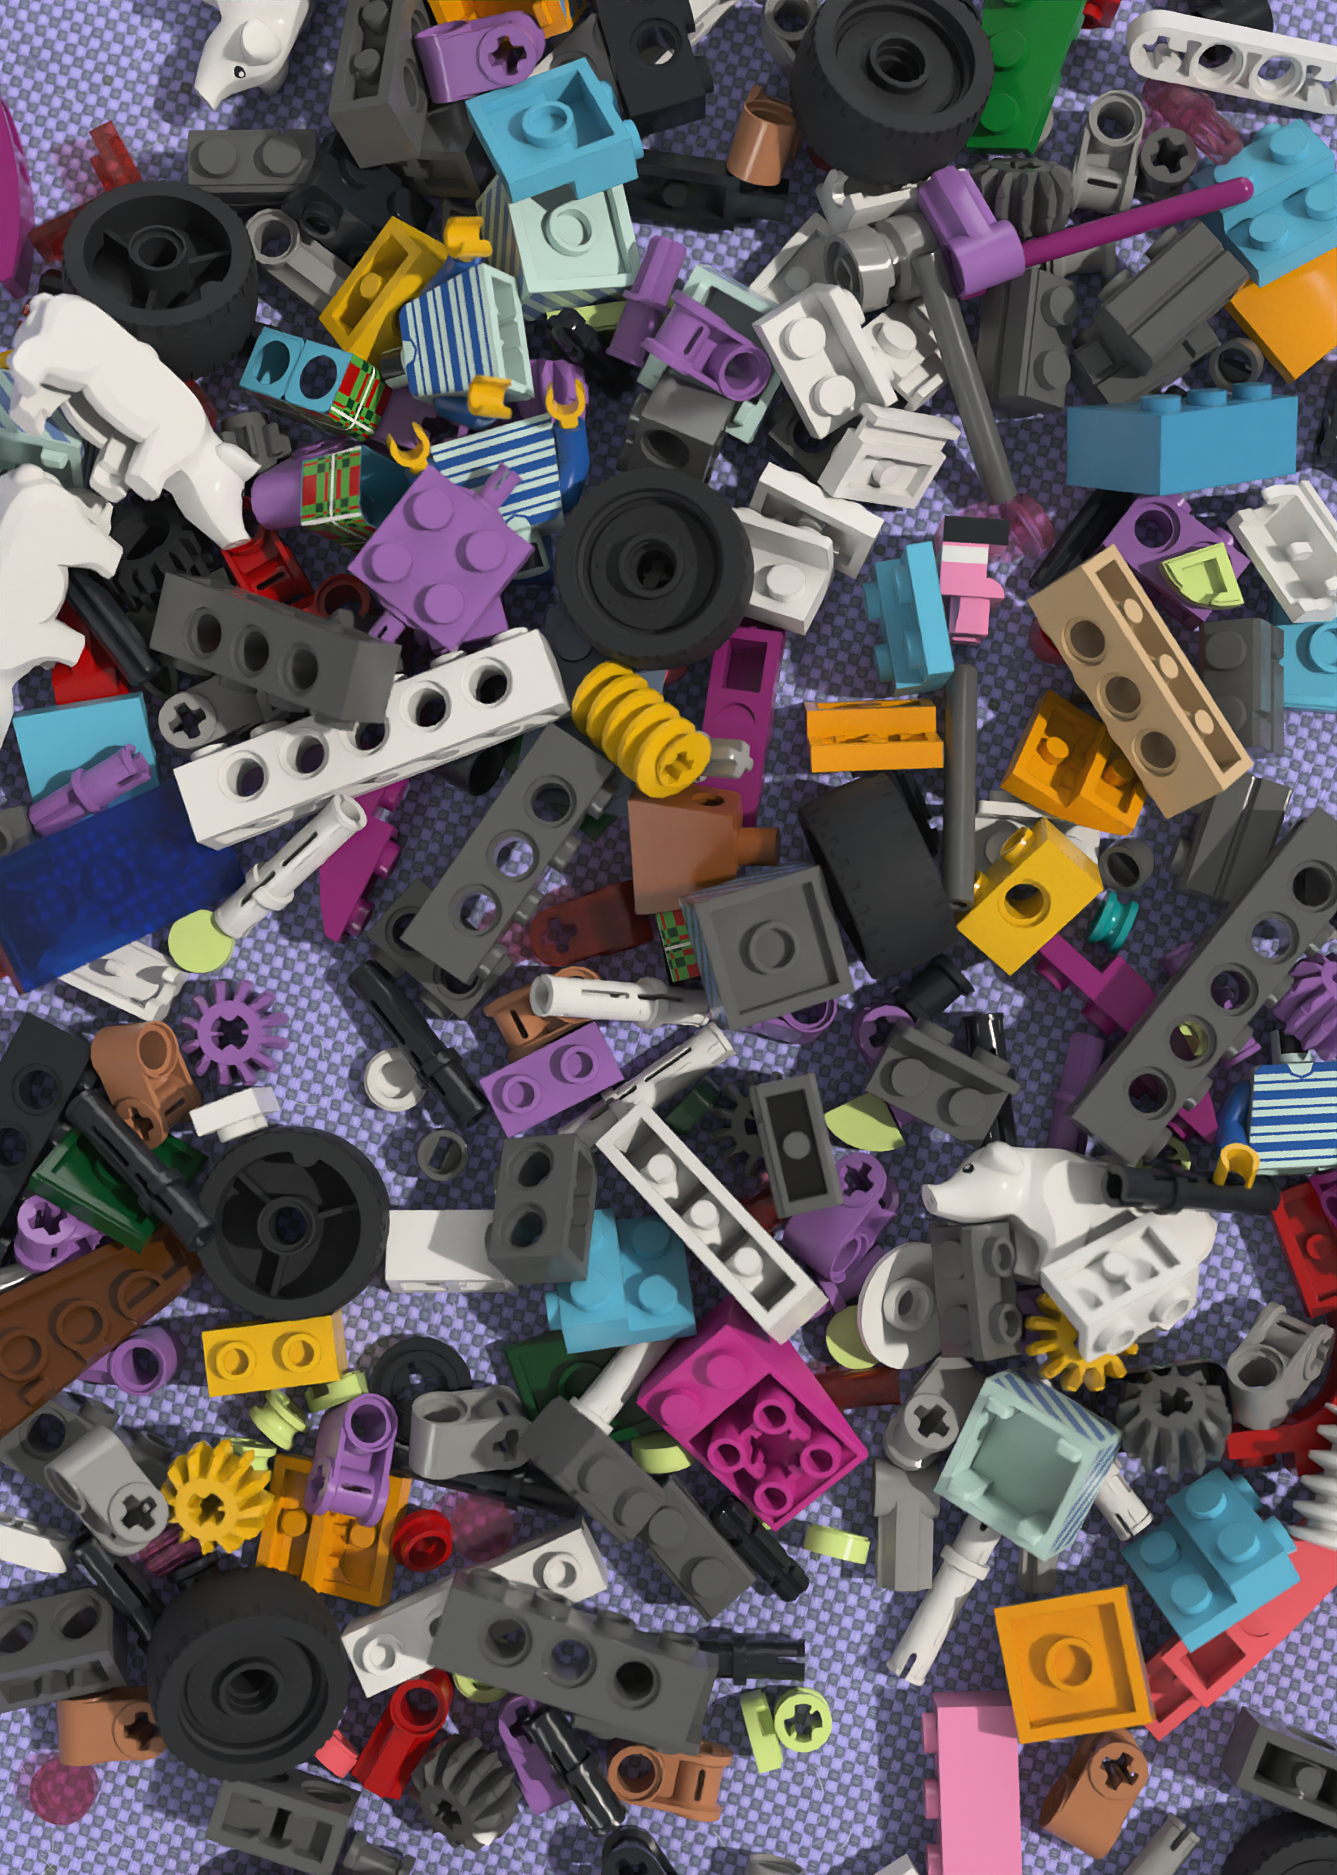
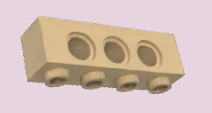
M1112 544L1062 575L1026 600L1037 616L1041 629L1055 644L1072 671L1075 682L1092 702L1106 724L1110 737L1120 746L1141 779L1144 790L1155 801L1166 820L1223 792L1254 765L1115 544Z

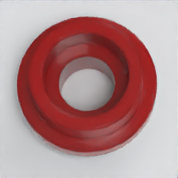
M431 1509L419 1510L405 1516L396 1524L390 1534L389 1545L394 1558L400 1564L414 1572H428L438 1568L449 1558L452 1552L454 1532L449 1519L443 1513Z

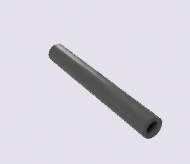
M942 248L922 253L911 258V263L987 504L989 506L1001 504L1018 496L944 254Z
M954 664V672L946 682L942 885L952 911H966L974 907L978 670L969 664Z

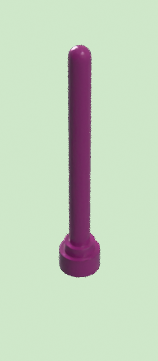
M1237 177L1021 242L1025 258V268L1245 203L1253 196L1254 185L1246 177ZM986 289L962 298L959 297V299L964 301L986 294Z

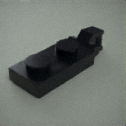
M643 149L644 156L636 160L638 178L623 183L631 217L734 231L735 224H750L752 218L783 222L789 191V179L781 178L780 183L773 186L756 185L741 180L730 173L726 168L727 161Z

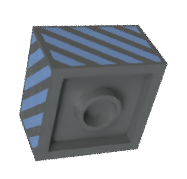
M800 858L678 897L713 1021L728 1031L733 1032L855 992L822 869L819 864Z

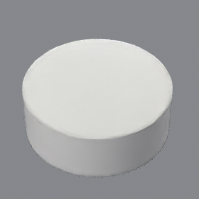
M390 1048L379 1052L371 1059L364 1075L366 1092L373 1103L384 1110L398 1112L411 1109L418 1105L428 1092V1089H421L414 1080L416 1072L398 1048Z

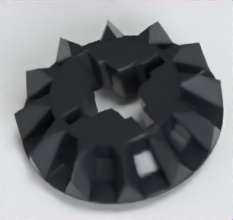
M430 1336L403 1339L390 1347L377 1361L370 1379V1394H378L386 1398L394 1407L398 1417V1430L396 1434L406 1439H410L412 1404L418 1397L410 1399L404 1397L398 1400L396 1396L402 1394L405 1388L413 1382L411 1375L413 1369L410 1362L414 1363L416 1370H420L424 1378H431L433 1376L439 1378L445 1375L447 1380L442 1381L433 1392H455L472 1389L470 1368L454 1346Z

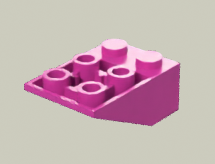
M730 1293L696 1323L697 1335L678 1338L642 1382L636 1403L776 1532L866 1459L868 1451L791 1342L787 1340L784 1344L780 1345Z

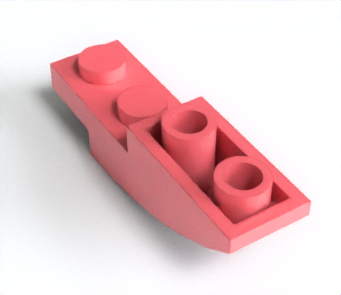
M1303 1517L1294 1526H1306L1308 1519ZM1289 1534L1297 1550L1288 1556L1301 1579L1300 1582L1191 1653L1179 1636L1174 1633L1144 1659L1156 1714L1153 1723L1144 1724V1726L1158 1742L1200 1706L1203 1705L1207 1709L1275 1648L1337 1585V1551L1312 1544Z

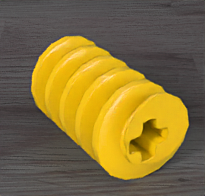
M610 659L593 669L577 688L571 709V717L575 727L589 737L591 743L602 750L605 756L620 767L621 772L634 781L636 786L649 797L664 798L677 794L691 785L702 774L709 763L712 750L709 739L700 732L696 733L695 726L686 718H680L679 711L670 703H665L663 696L655 689L649 688L648 682L639 674L633 673L631 666Z

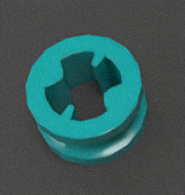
M1111 890L1107 891L1092 918L1085 942L1094 945L1095 942L1101 941L1106 944L1108 953L1116 955L1133 925L1139 903L1130 900L1127 904H1122L1117 900V893Z

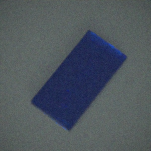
M175 778L0 858V959L18 996L235 893L246 882V878L231 846L215 850L197 842Z

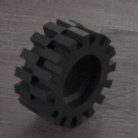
M162 492L158 498L153 501L149 499L147 502L139 494L130 497L132 506L124 509L121 502L113 506L112 511L115 516L111 519L112 528L109 536L122 547L123 553L115 574L109 580L93 570L121 608L126 605L131 612L139 613L143 604L149 613L158 610L166 572L207 577L209 570L205 564L213 563L214 555L210 550L212 544L208 536L183 516L171 493L165 499ZM160 546L153 553L140 558L147 551Z

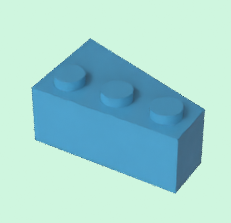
M1245 382L1232 384V394H1227L1226 389L1201 388L1187 390L1186 398L1168 394L1141 396L1140 401L1067 407V485L1164 496L1296 474L1298 396L1271 394V383Z

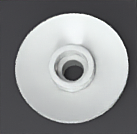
M909 1242L890 1250L874 1265L860 1292L857 1306V1325L862 1343L874 1359L891 1368L912 1369L931 1361L942 1350L930 1243Z

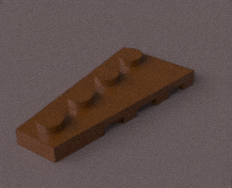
M163 1223L141 1254L115 1240L0 1295V1440L203 1277L206 1272L201 1265L197 1252H188L182 1242Z

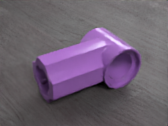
M954 165L933 172L931 178L918 188L917 204L925 219L930 223L942 248L956 295L962 298L1024 275L1025 258L1023 248L1014 227L1006 219L997 222L970 173L957 170Z
M162 1325L137 1329L76 1379L116 1385L123 1392L130 1395L147 1396L157 1391L182 1368L185 1359L184 1345L180 1337L172 1329ZM138 1347L149 1349L156 1355L159 1361L158 1373L146 1371L140 1365L137 1358Z

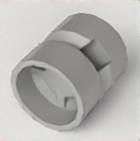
M914 210L876 222L874 228L864 225L828 237L824 245L823 262L827 283L838 285L841 289H847L856 298L863 313L889 306L890 298L897 302H902L921 296L911 258L938 249L939 245L936 235L924 216Z

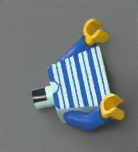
M451 217L448 219L444 229V243L448 253L446 261L420 292V297L402 307L399 321L403 346L383 352L379 359V367L384 381L392 389H399L409 385V391L413 398L434 405V409L441 418L475 431H482L497 419L509 420L511 418V409L504 407V403L535 398L517 278L484 263L480 264L482 258H488L492 254L490 241L479 240V231L484 223L482 217Z
M575 379L577 398L568 405H561L554 400L552 381L547 385L545 396L548 413L431 447L421 426L411 422L419 438L416 447L410 451L397 449L391 434L387 435L386 442L392 457L397 463L407 466L405 476L410 486L413 485L428 464L437 469L455 485L473 490L476 493L496 470L500 462L507 465L511 471L513 470L523 479L498 509L508 527L535 548V551L513 579L533 577L550 569L541 537L560 532L562 527L564 528V515L571 512L573 507L579 504L590 467V457L585 421L579 417L585 408V390L583 384L578 379ZM551 416H552L553 418L557 419L553 424H552ZM429 450H431L433 459L427 457Z
M1285 1028L1270 1032L1273 1064L1254 1066L1243 1075L1242 1081L1231 1085L1215 1115L1218 1130L1215 1134L1214 1145L1218 1162L1214 1171L1213 1181L1216 1185H1224L1228 1171L1240 1174L1245 1180V1189H1250L1255 1176L1259 1174H1267L1273 1177L1312 1175L1316 1171L1337 1167V1061L1312 1062L1310 1048L1303 1051L1301 1041L1294 1035L1285 1034Z

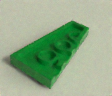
M984 0L981 28L983 31L985 30L986 38L991 44L990 49L993 51V61L995 63L993 72L995 74L986 108L973 134L966 142V148L971 154L1034 155L1063 77L1060 73L1071 42H1076L1085 18L1083 10L1087 0Z

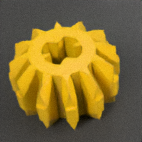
M1048 1293L1039 1295L1036 1302L1046 1317H1027L1024 1324L1030 1331L1041 1333V1341L1026 1345L1025 1351L1029 1356L1045 1353L1048 1357L1039 1370V1375L1043 1379H1050L1061 1372V1385L1064 1391H1077L1083 1380L1089 1391L1094 1392L1104 1389L1105 1374L1113 1379L1122 1378L1126 1374L1125 1366L1117 1354L1109 1355L1106 1353L1087 1363L1079 1354L1078 1348L1073 1344L1078 1336L1076 1329L1073 1327L1074 1325ZM1133 1342L1127 1349L1118 1353V1355H1135L1139 1348Z
M231 1438L220 1441L215 1448L204 1439L202 1442L195 1443L188 1451V1454L178 1455L168 1467L169 1472L167 1473L169 1478L161 1485L160 1492L166 1502L170 1504L168 1506L169 1517L167 1523H179L182 1527L179 1534V1544L195 1537L199 1539L203 1555L213 1552L218 1544L230 1554L232 1551L238 1550L245 1539L250 1540L260 1533L265 1526L264 1520L266 1518L264 1516L273 1507L275 1495L264 1489L270 1481L271 1470H254L251 1466L255 1458V1449L246 1451L239 1457L234 1454Z

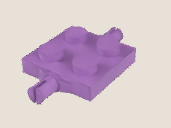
M500 462L496 470L476 493L473 490L455 485L433 466L427 465L347 568L375 591L381 604L386 608L368 634L394 643L408 625L410 628L430 634L452 653H455L535 551L534 546L508 527L498 511L517 484L523 480L518 474Z

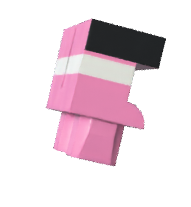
M945 515L933 535V551L950 644L978 646L981 643V638H986L988 635L989 614H992L1005 599L1001 585L994 579L987 578V564H995L1008 547L1010 519Z

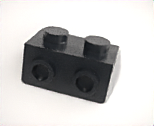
M337 129L324 137L305 184L288 194L281 206V210L295 220L306 233L318 239L349 264L352 269L356 267L392 216L425 233L435 208L384 164L360 169Z

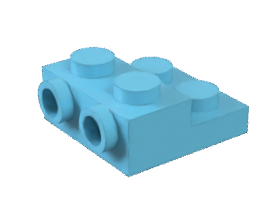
M585 57L529 77L517 85L502 87L465 101L469 122L512 203L544 193L569 183L577 200H581L638 178L636 160L642 158L644 152L637 128L631 119L621 120L618 100L610 81L607 78L599 81Z
M1301 118L1284 127L1279 123H1270L1262 127L1255 134L1250 145L1230 156L1221 152L1208 156L1199 165L1196 174L1190 177L1191 191L1237 177H1246L1252 181L1254 193L1250 200L1198 216L1197 218L1215 235L1223 248L1228 250L1248 271L1249 277L1259 288L1337 247V174L1335 173V154Z
M932 541L906 545L901 558L875 562L870 574L871 581L862 583V595L867 620L878 619L882 644L873 645V659L877 680L879 683L889 682L892 698L941 690L954 672Z
M614 1207L594 1210L587 1281L558 1282V1290L545 1292L550 1331L562 1329L567 1353L571 1354L697 1335L684 1241L660 1215L616 1221Z
M1219 1466L1167 1499L1165 1502L1173 1517L1120 1551L1133 1573L1190 1653L1301 1581L1288 1556L1296 1551L1297 1547L1283 1525L1274 1515L1263 1522L1256 1514L1258 1510L1263 1508V1504L1245 1477L1239 1474L1230 1480Z

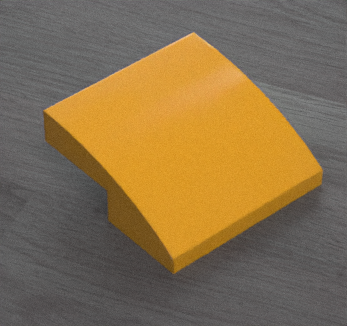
M1337 247L1261 288L1249 278L1241 291L1224 306L1246 335L1260 347L1262 354L1288 385L1337 348Z
M1050 689L1037 701L999 786L1017 798L1061 819L1087 828L1127 836L1134 830L1147 797L1141 779L1120 746L1110 737L1104 721L1102 723Z
M930 698L804 702L806 742L812 772L943 768V741L936 733V706Z
M284 1452L276 1453L269 1492L275 1495L273 1499V1507L264 1516L266 1518L264 1520L265 1526L261 1532L255 1567L266 1566L270 1569L273 1567L279 1571H287L290 1575L298 1576L301 1581H306L317 1593L322 1592L377 1607L389 1604L397 1563L390 1549L389 1538L393 1528L406 1515L412 1479L389 1475V1495L386 1507L378 1523L370 1528L358 1525L355 1517L331 1511H326L321 1516L307 1513L304 1496L314 1457Z

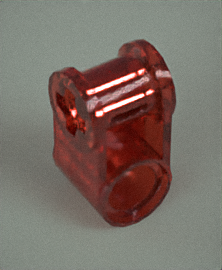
M633 879L599 888L584 894L580 898L548 907L539 912L534 918L529 931L530 947L535 956L544 964L554 967L566 966L599 955L601 957L612 955L656 940L648 914H635ZM559 920L560 926L563 929L573 927L576 936L568 940V951L565 953H557L553 944L542 945L540 937L548 934V922Z

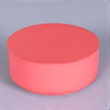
M337 1728L332 1733L333 1736L330 1740H327L325 1746L317 1750L314 1756L335 1775L344 1778L355 1766L359 1752Z

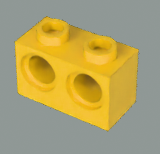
M341 1308L330 1314L306 1320L276 1321L262 1318L215 1324L202 1332L209 1397L339 1381L342 1379L341 1375L349 1372Z

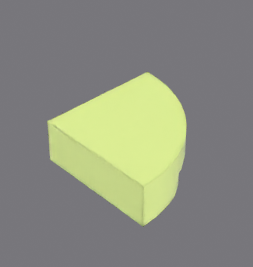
M1223 542L1163 561L1158 565L1160 573L1168 586L1178 596L1193 605L1205 609L1226 610L1240 607L1244 603Z
M869 1092L824 1113L827 1128L840 1140L853 1147L866 1151H890L906 1145L885 1101Z
M356 1370L341 1375L342 1379L339 1381L320 1383L307 1388V1392L304 1395L310 1413L313 1414L363 1394H369L370 1386L365 1371Z
M761 1688L740 1694L741 1708L759 1774L781 1768V1763L783 1762L782 1747L774 1728V1721L765 1692H762Z

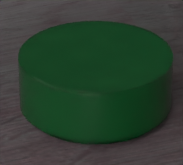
M705 1074L670 1111L663 1122L678 1136H685L723 1094L721 1092L722 1088Z

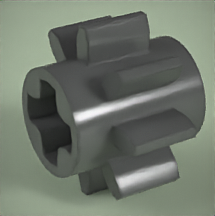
M265 412L240 413L230 416L221 422L223 432L219 433V438L224 443H231L240 447L261 465L259 470L245 483L244 488L252 487L254 480L260 474L267 472L292 455L287 428L279 429L278 423L270 424L268 414Z

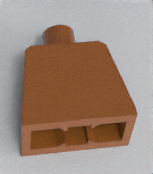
M635 784L628 799L635 914L646 915L680 910L681 907L678 900L680 896L745 876L746 866L779 865L781 849L779 828L744 827L742 796L738 792L691 784L677 794L657 798L649 797Z

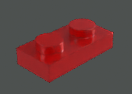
M1308 1178L1280 1188L1281 1200L1279 1207L1276 1211L1270 1209L1272 1215L1269 1218L1305 1316L1315 1318L1337 1310V1229L1324 1212L1320 1198Z

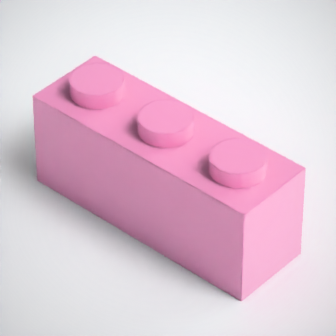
M1008 1690L931 1692L932 1713H921L923 1753H933L934 1778H923L925 1819H936V1844L925 1845L926 1875H1022L1017 1727L1010 1693Z

